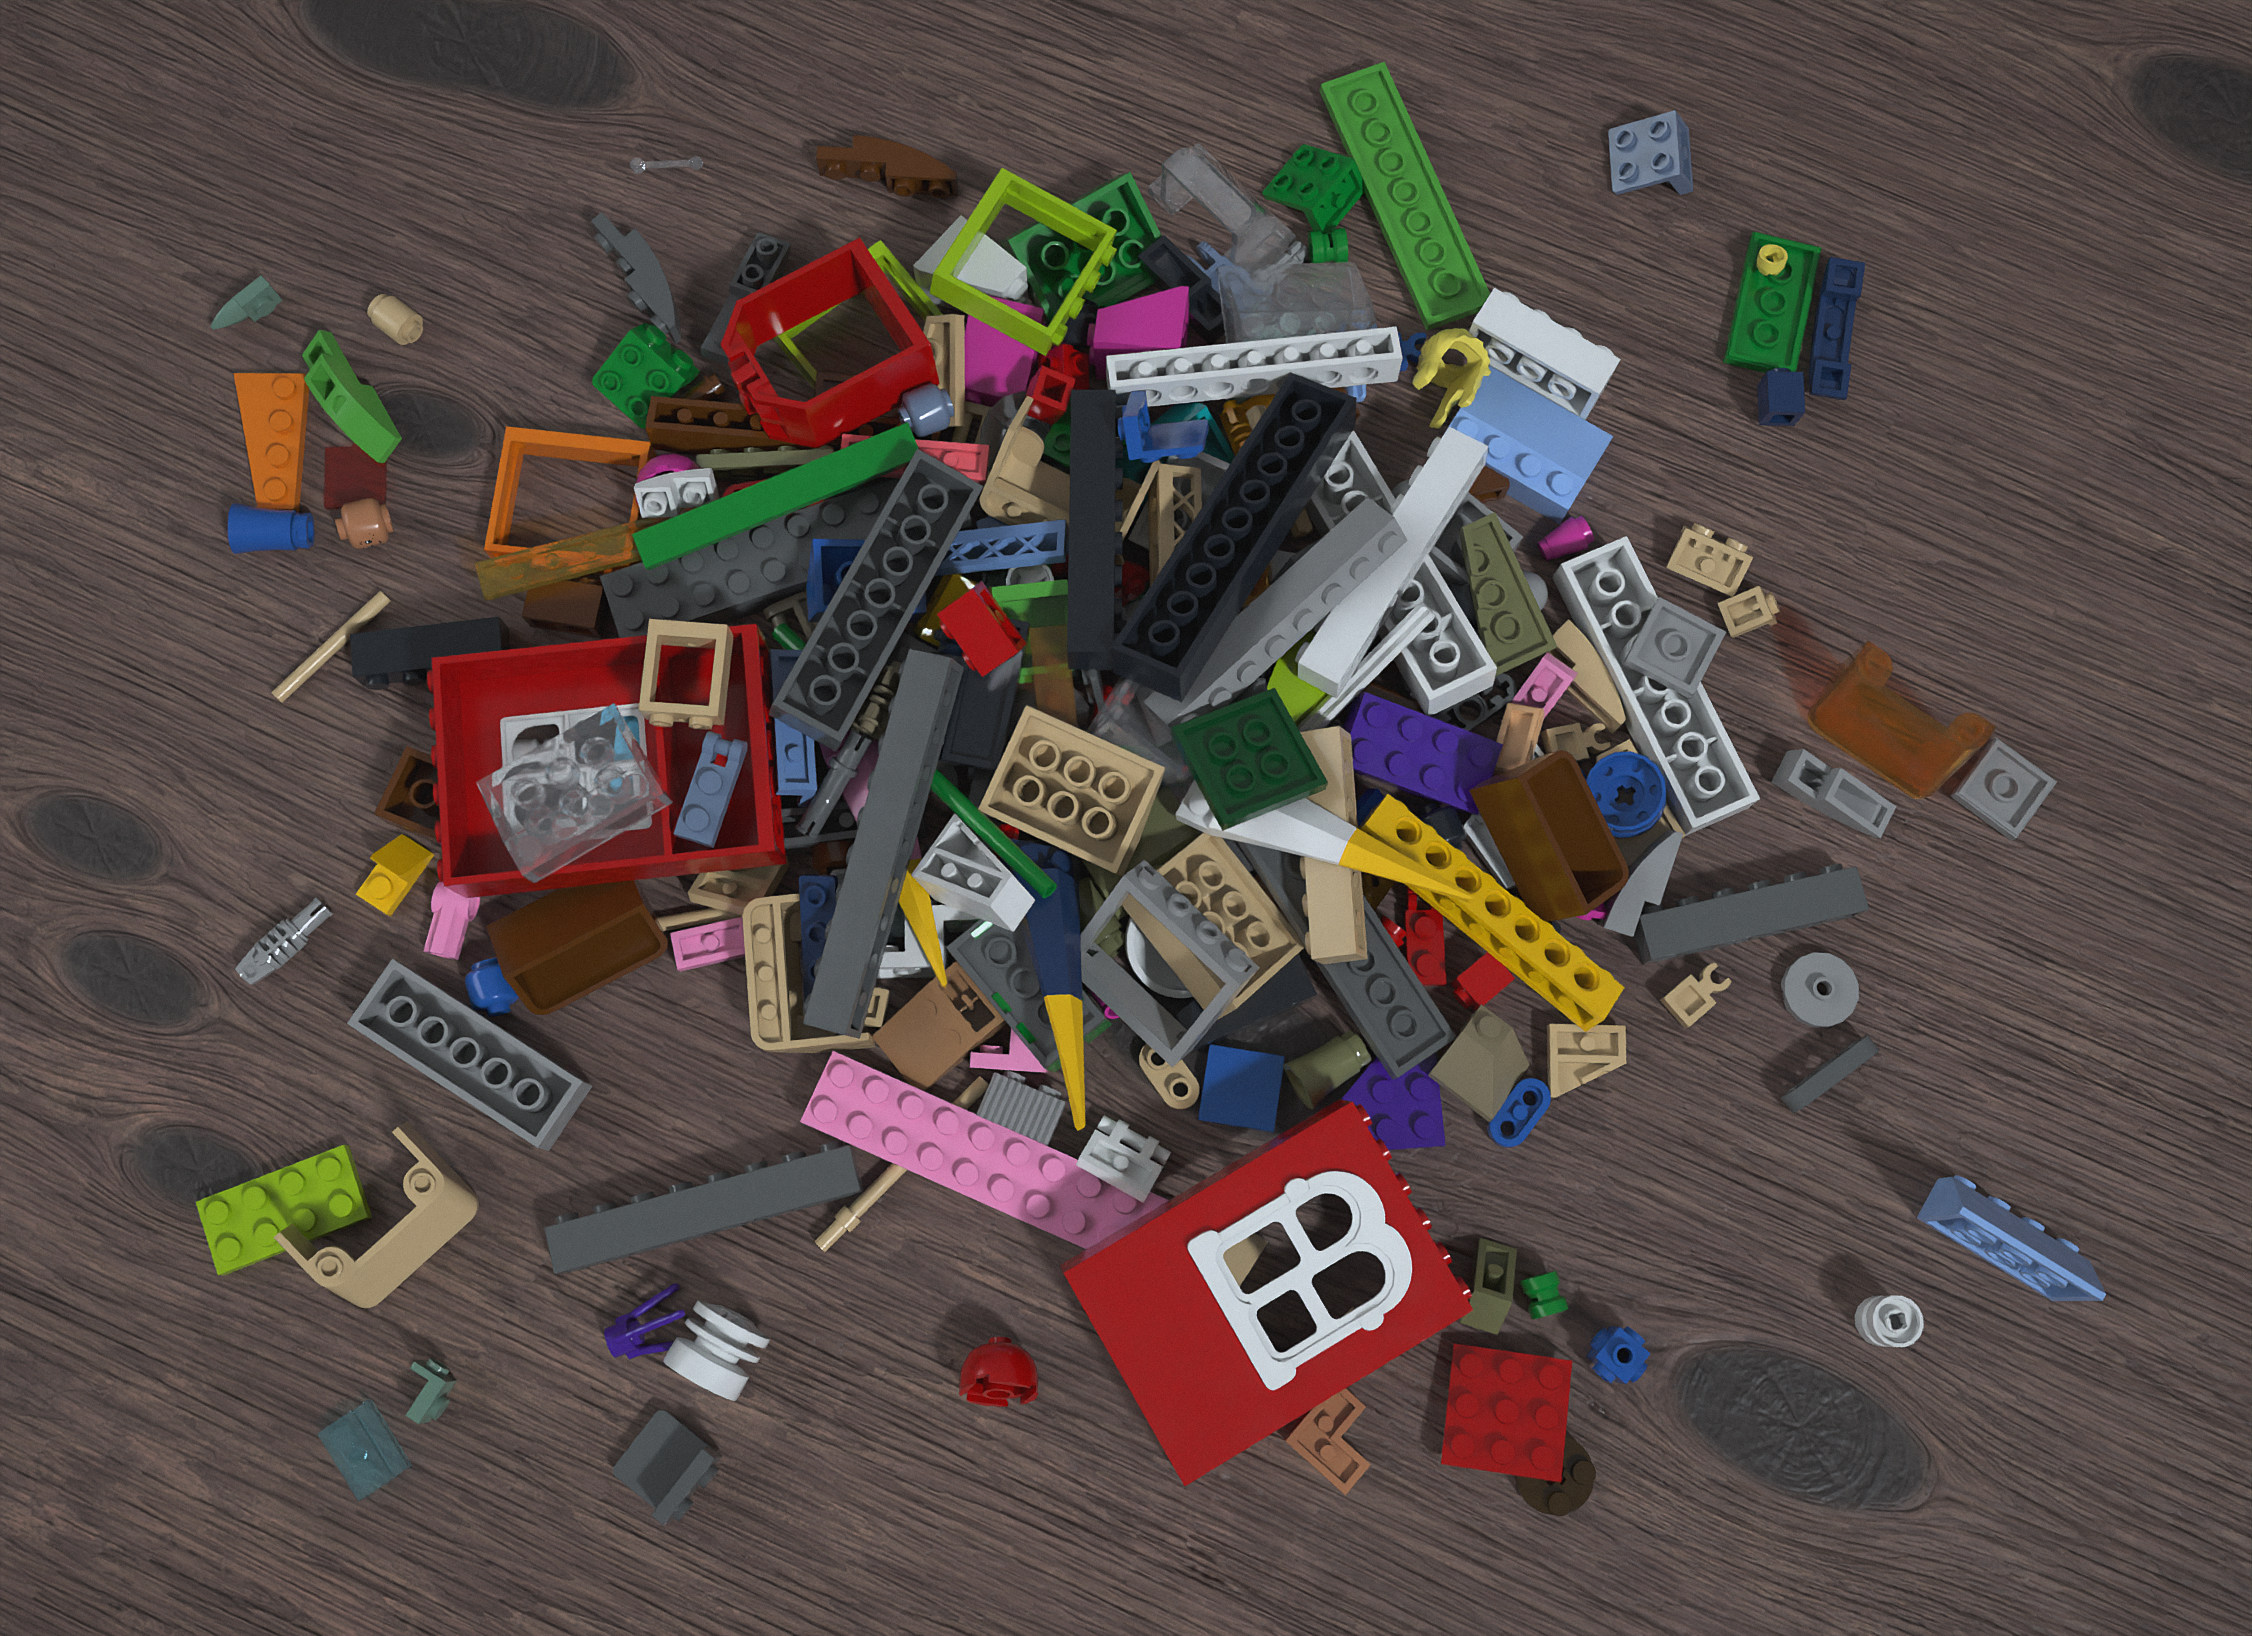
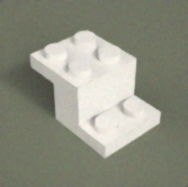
M930 899L944 969H947L949 967V951L946 948L949 945L948 933L965 932L979 921L980 918L948 905H937L936 900ZM906 916L905 952H899L898 946H886L877 979L937 977Z

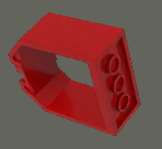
M861 238L736 301L721 342V348L728 358L727 364L732 372L733 382L739 391L741 403L749 415L758 413L761 421H759L768 438L818 449L841 437L842 434H847L902 404V396L906 391L928 383L940 384L931 343ZM862 292L901 352L807 402L779 397L754 357L757 347Z

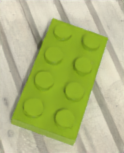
M341 1145L196 1201L217 1274L222 1276L286 1252L273 1237L291 1224L311 1242L372 1218L349 1145Z

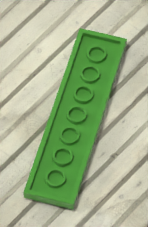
M1385 62L1322 83L1319 92L1348 157L1355 160L1362 175L1365 195L1426 331L1478 313L1489 297L1490 292Z

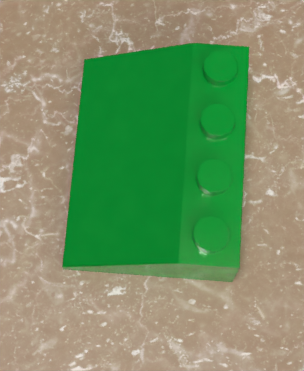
M1131 172L1119 174L1068 203L1117 230L1112 247L1117 250L1108 267L1103 264L1098 270L1101 276L1092 293L1085 291L1082 297L1094 301L1099 306L1109 307L1116 305L1117 302L1127 299L1154 283L1138 261V255L1156 242L1162 235ZM1035 221L999 242L1005 251L1026 267L1028 294L1037 307L1044 308L1045 320L1049 325L1094 252L1048 226Z

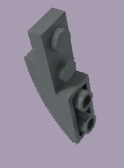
M601 212L591 220L597 233L593 236L595 242L604 253L612 252L618 258L615 262L626 276L625 282L630 290L627 297L639 312L645 309L652 317L649 319L651 325L659 328L665 335L668 334L677 344L682 340L678 309L657 257L636 228L626 236H623Z
M759 232L757 233L729 284L730 295L701 346L702 357L728 366V358L721 348V342L736 301L782 278L791 250V243Z

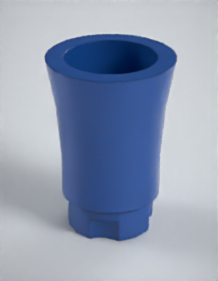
M233 503L230 507L228 514V540L234 554L269 550H297L298 548L308 549L314 544V519L311 513H298L296 510L259 508L239 503Z

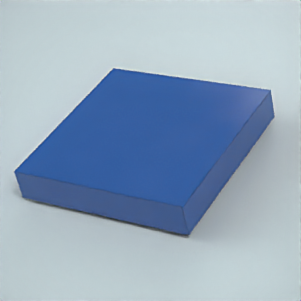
M1210 1044L1198 1121L1273 1133L1285 1056Z

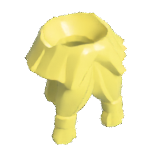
M1466 329L1442 330L1436 335L1431 336L1420 350L1419 363L1416 367L1418 372L1411 383L1418 390L1429 384V382L1439 387L1448 388L1429 425L1431 428H1441L1449 416L1452 407L1457 403L1461 408L1471 405L1477 390L1481 386L1483 376H1489L1491 373L1488 367L1490 359L1488 352L1483 347L1484 342L1477 339ZM1448 349H1457L1465 355L1467 364L1462 366L1445 364L1442 356Z

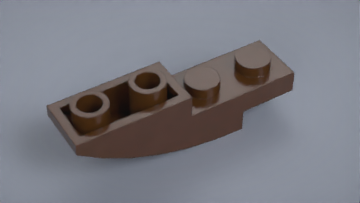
M853 135L852 148L817 146L816 161L820 176H826L833 180H841L845 177L861 178L868 182L884 179L887 182L889 193H895L904 197L914 194L930 195L939 199L947 198L948 196H958L959 189L956 172L932 156L910 146L890 140Z

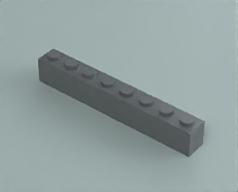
M842 1141L831 1142L820 1146L821 1153L806 1156L805 1151H799L782 1156L783 1163L768 1167L767 1161L747 1165L744 1167V1174L733 1177L730 1176L729 1171L706 1177L707 1184L693 1187L691 1181L669 1187L670 1194L655 1197L654 1192L639 1194L631 1197L632 1204L617 1208L616 1202L593 1207L594 1214L579 1218L578 1212L558 1216L555 1218V1225L544 1227L554 1274L570 1273L863 1193L864 1189L854 1148L850 1145L843 1146Z

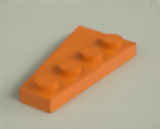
M234 373L255 498L259 508L296 510L299 513L309 387L304 380L305 373Z

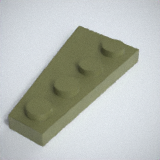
M824 445L819 449L812 447V450H799L796 447L781 446L778 447V451L769 452L760 448H745L744 453H732L724 449H713L710 451V454L696 455V464L701 469L712 468L714 478L717 480L757 481L759 474H763V477L769 479L836 451L832 446Z
M1494 512L1458 529L1480 640L1497 667L1495 676L1557 648L1496 513Z

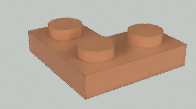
M1346 1388L1309 1410L1284 1439L1285 1442L1344 1495L1350 1491L1371 1465L1341 1438L1366 1408Z

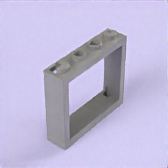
M1145 860L1123 875L1081 933L1082 982L1172 1068L1193 1050L1260 968L1244 951L1239 949L1225 936L1214 923L1209 921L1193 906L1188 898L1178 892L1162 877L1159 871L1157 872ZM1129 893L1225 983L1189 1030L1181 1025L1094 942Z

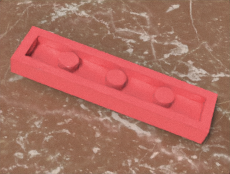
M842 434L841 449L873 436ZM915 439L919 450L980 485L986 484L990 456L989 445ZM907 466L880 477L901 478Z

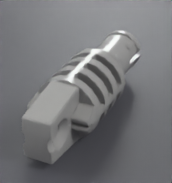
M315 897L292 920L289 918L283 919L261 938L235 967V970L250 985L256 984L281 968L308 944L309 938L307 936L329 916L331 917L333 912L328 907L326 908L325 904L318 897Z

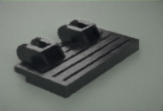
M1010 619L1027 643L1031 628L1030 622ZM935 630L933 639L944 644L959 645L955 639L952 640L947 637L943 630ZM1027 644L1017 654L983 677L977 670H972L966 664L963 656H954L943 652L931 653L950 657L964 667L938 761L996 771L1005 752Z

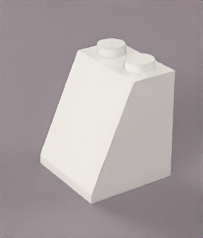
M962 215L913 265L916 283L935 305L957 311L961 310L930 294L933 272L967 222V219ZM984 235L957 279L989 296L1028 305L1026 267L987 235Z

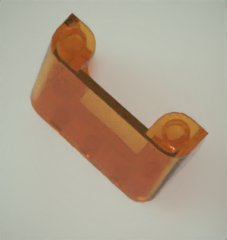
M1867 641L1838 666L1810 707L1807 714L1808 723L1818 735L1908 796L1915 799L1927 798L1934 794L1988 741L1996 726L1975 713H1964L1957 716L1949 727L1946 728L1884 686L1893 671V663L1885 651Z

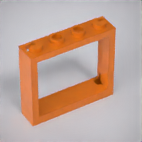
M506 426L484 551L493 562L504 568H516L517 564L528 565L540 572H553V568L564 569L576 576H588L589 572L605 575L638 564L640 562V554L632 534L645 529L647 519L641 516L635 492L624 558L508 546L523 455L638 467V477L640 470L652 458L657 457L651 443Z

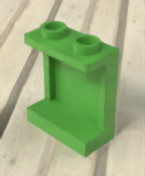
M1068 580L992 587V596L1009 619L1030 622L1031 625L1019 684L1033 682L1032 675L1047 673L1048 681L1070 678V671L1073 670H1068L1067 659Z

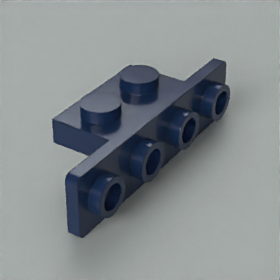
M804 874L799 877L804 1003L808 995L812 993L816 979L814 968L817 960L822 956L826 944L825 929L829 920L833 918L837 905L836 890L838 888V878L836 875Z

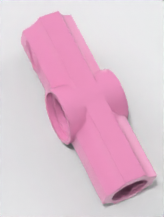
M439 881L432 896L431 910L434 915L424 952L458 960L468 923L475 918L481 897L465 898L444 887V884Z

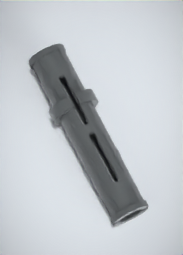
M851 729L850 735L838 756L831 758L829 762L831 768L799 823L796 824L795 827L804 835L808 831V837L817 839L820 830L850 778L855 779L859 772L857 766L870 744L874 741L865 733L860 735L859 730Z

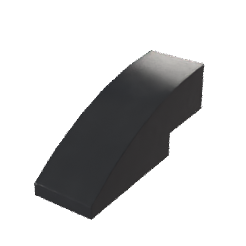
M1165 235L1138 255V261L1161 292L1179 286L1189 287V325L1209 345H1212L1236 325V310L1212 288L1211 279Z

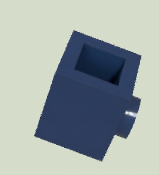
M1776 368L1766 372L1757 385L1759 425H1796L1805 413L1803 372H1791L1788 368Z

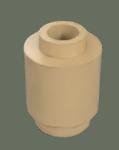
M380 294L370 303L367 315L371 318L372 324L398 344L406 345L419 339L423 332L422 316L398 298Z

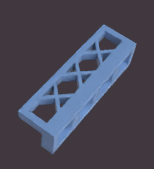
M1066 519L959 531L934 576L1066 562V556L1069 554V527Z
M770 649L768 662L771 706L803 650ZM772 717L776 795H797V806L808 807L817 791L814 739Z

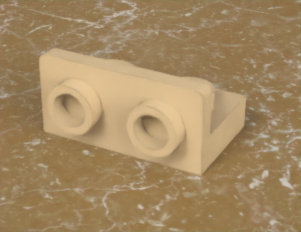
M1694 523L1692 528L1684 525L1681 530L1682 534L1667 562L1666 568L1729 596H1735L1753 559V556L1746 552L1748 545L1729 537L1726 543L1712 538L1715 531L1698 523Z

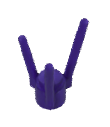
M674 1283L628 1314L615 1318L616 1324L604 1329L606 1344L613 1357L617 1358L626 1354L630 1360L640 1355L670 1350L674 1343L673 1341L644 1346L639 1344L645 1342L644 1333L684 1317V1310L681 1309L642 1325L637 1320H633L679 1290V1284Z

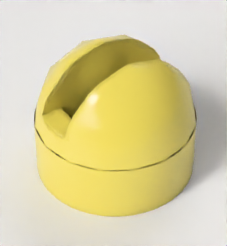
M1765 245L1759 251L1756 266L1762 275H1778L1785 267L1788 254L1785 249L1778 245Z

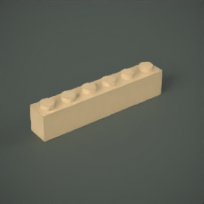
M1340 726L1300 732L1328 781L1326 790L1308 796L1306 799L1358 828L1351 734ZM1301 856L1300 871L1303 879H1306L1307 894L1303 895L1302 905L1304 914L1309 919V932L1305 934L1307 953L1311 955L1312 960L1321 964L1368 959L1361 871Z

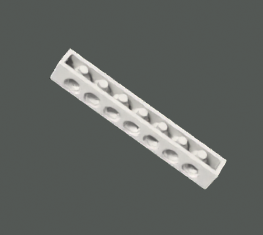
M1397 327L1109 355L1106 356V381L1108 390H1116V404L1127 405L1132 391L1146 390L1148 407L1277 394L1290 372L1330 388L1396 382L1402 363V352Z

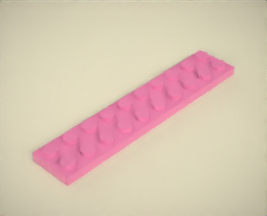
M835 1051L832 1052L800 1121L803 1124L1084 1249L1090 1248L1169 1201L1149 1192L1143 1203L1076 1166L1078 1160L981 1118L970 1111Z

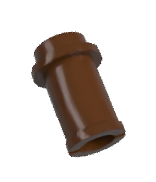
M713 373L709 377L704 375L705 380L682 396H678V398L713 401L718 397L721 400V395L726 390Z

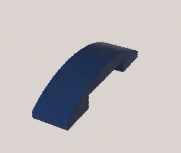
M1834 257L1828 259L1812 334L1809 361V395L1839 400L1847 399L1852 365L1848 364L1856 301L1861 297L1865 262Z

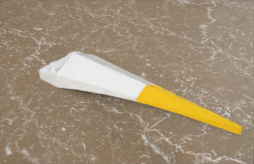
M1194 779L1175 814L1178 821L1212 836L1340 865L1468 903L1474 902V897L1471 893L1306 798L1222 831Z

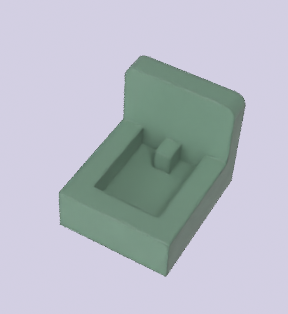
M429 1358L428 1361L416 1360L412 1363L410 1369L427 1379L428 1382L405 1416L417 1424L428 1423L432 1419L437 1420L443 1414L450 1401L446 1397L457 1380L448 1375L450 1369L445 1364L434 1358Z

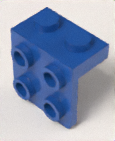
M1146 390L1132 391L1130 393L1127 405L1122 407L1123 417L1118 418L1119 437L1121 441L1126 440L1129 460L1140 459L1141 462L1149 463L1155 462L1164 456L1174 455L1180 459H1188L1197 456L1198 453L1204 450L1209 430L1208 420L1151 425Z

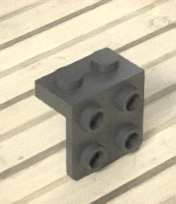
M659 1410L615 1464L613 1474L655 1508L651 1516L662 1525L673 1521V1519L679 1522L694 1503L690 1497L699 1486L704 1489L719 1471V1468L715 1465L723 1455L667 1410Z

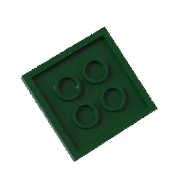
M1275 688L1176 725L1171 729L1170 735L1222 831L1326 790L1328 785L1326 777Z

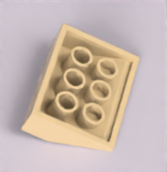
M1026 705L978 809L991 817L1123 877L1139 843L1166 768Z
M1203 832L1156 870L1260 967L1218 1019L1237 1009L1305 947L1296 931L1221 837ZM1129 893L1121 904L1122 907L1205 1010L1225 983Z

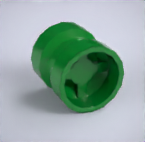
M1345 228L1333 229L1331 233L1324 234L1320 230L1308 232V250L1311 267H1321L1325 262H1333L1335 265L1348 263V240Z
M1557 1270L1519 1281L1522 1292L1528 1295L1531 1301L1528 1306L1531 1319L1549 1316L1569 1309L1566 1298L1558 1292L1560 1280Z

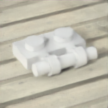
M1104 1115L1097 1129L1110 1136L1095 1129L1076 1166L1144 1203L1163 1166L1150 1160V1158L1165 1165L1171 1152L1159 1146L1160 1141L1149 1136L1147 1139L1128 1128L1129 1124L1120 1119L1116 1122ZM1120 1142H1123L1124 1144H1126V1145L1132 1147L1133 1149L1139 1151L1140 1154H1139L1138 1152H1136V1151L1130 1149L1129 1147H1127V1146L1121 1144Z

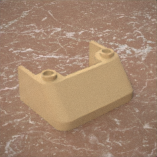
M1027 396L1006 432L981 493L980 505L989 516L1007 525L1066 519L1069 527L1070 475L1040 461L1044 452V443L1038 434L1023 427L1034 400ZM1159 460L1152 463L1142 485L1131 479L1123 478V490H1116V499H1123V522H1115V532H1122L1123 540L1161 464Z
M800 893L760 897L750 901L744 908L742 919L750 1031L753 1042L764 1051L786 1053H824L875 1047V1040L869 1033H861V1037L858 1039L846 1035L836 1036L835 1032L803 1024L805 1016L803 1012L798 942H802Z
M408 1121L398 1126L392 1133L419 1160L406 1173L403 1181L404 1192L416 1207L360 1258L355 1260L345 1249L338 1246H328L318 1251L293 1224L273 1237L318 1284L361 1308H370L379 1304L470 1222L479 1208L476 1193Z

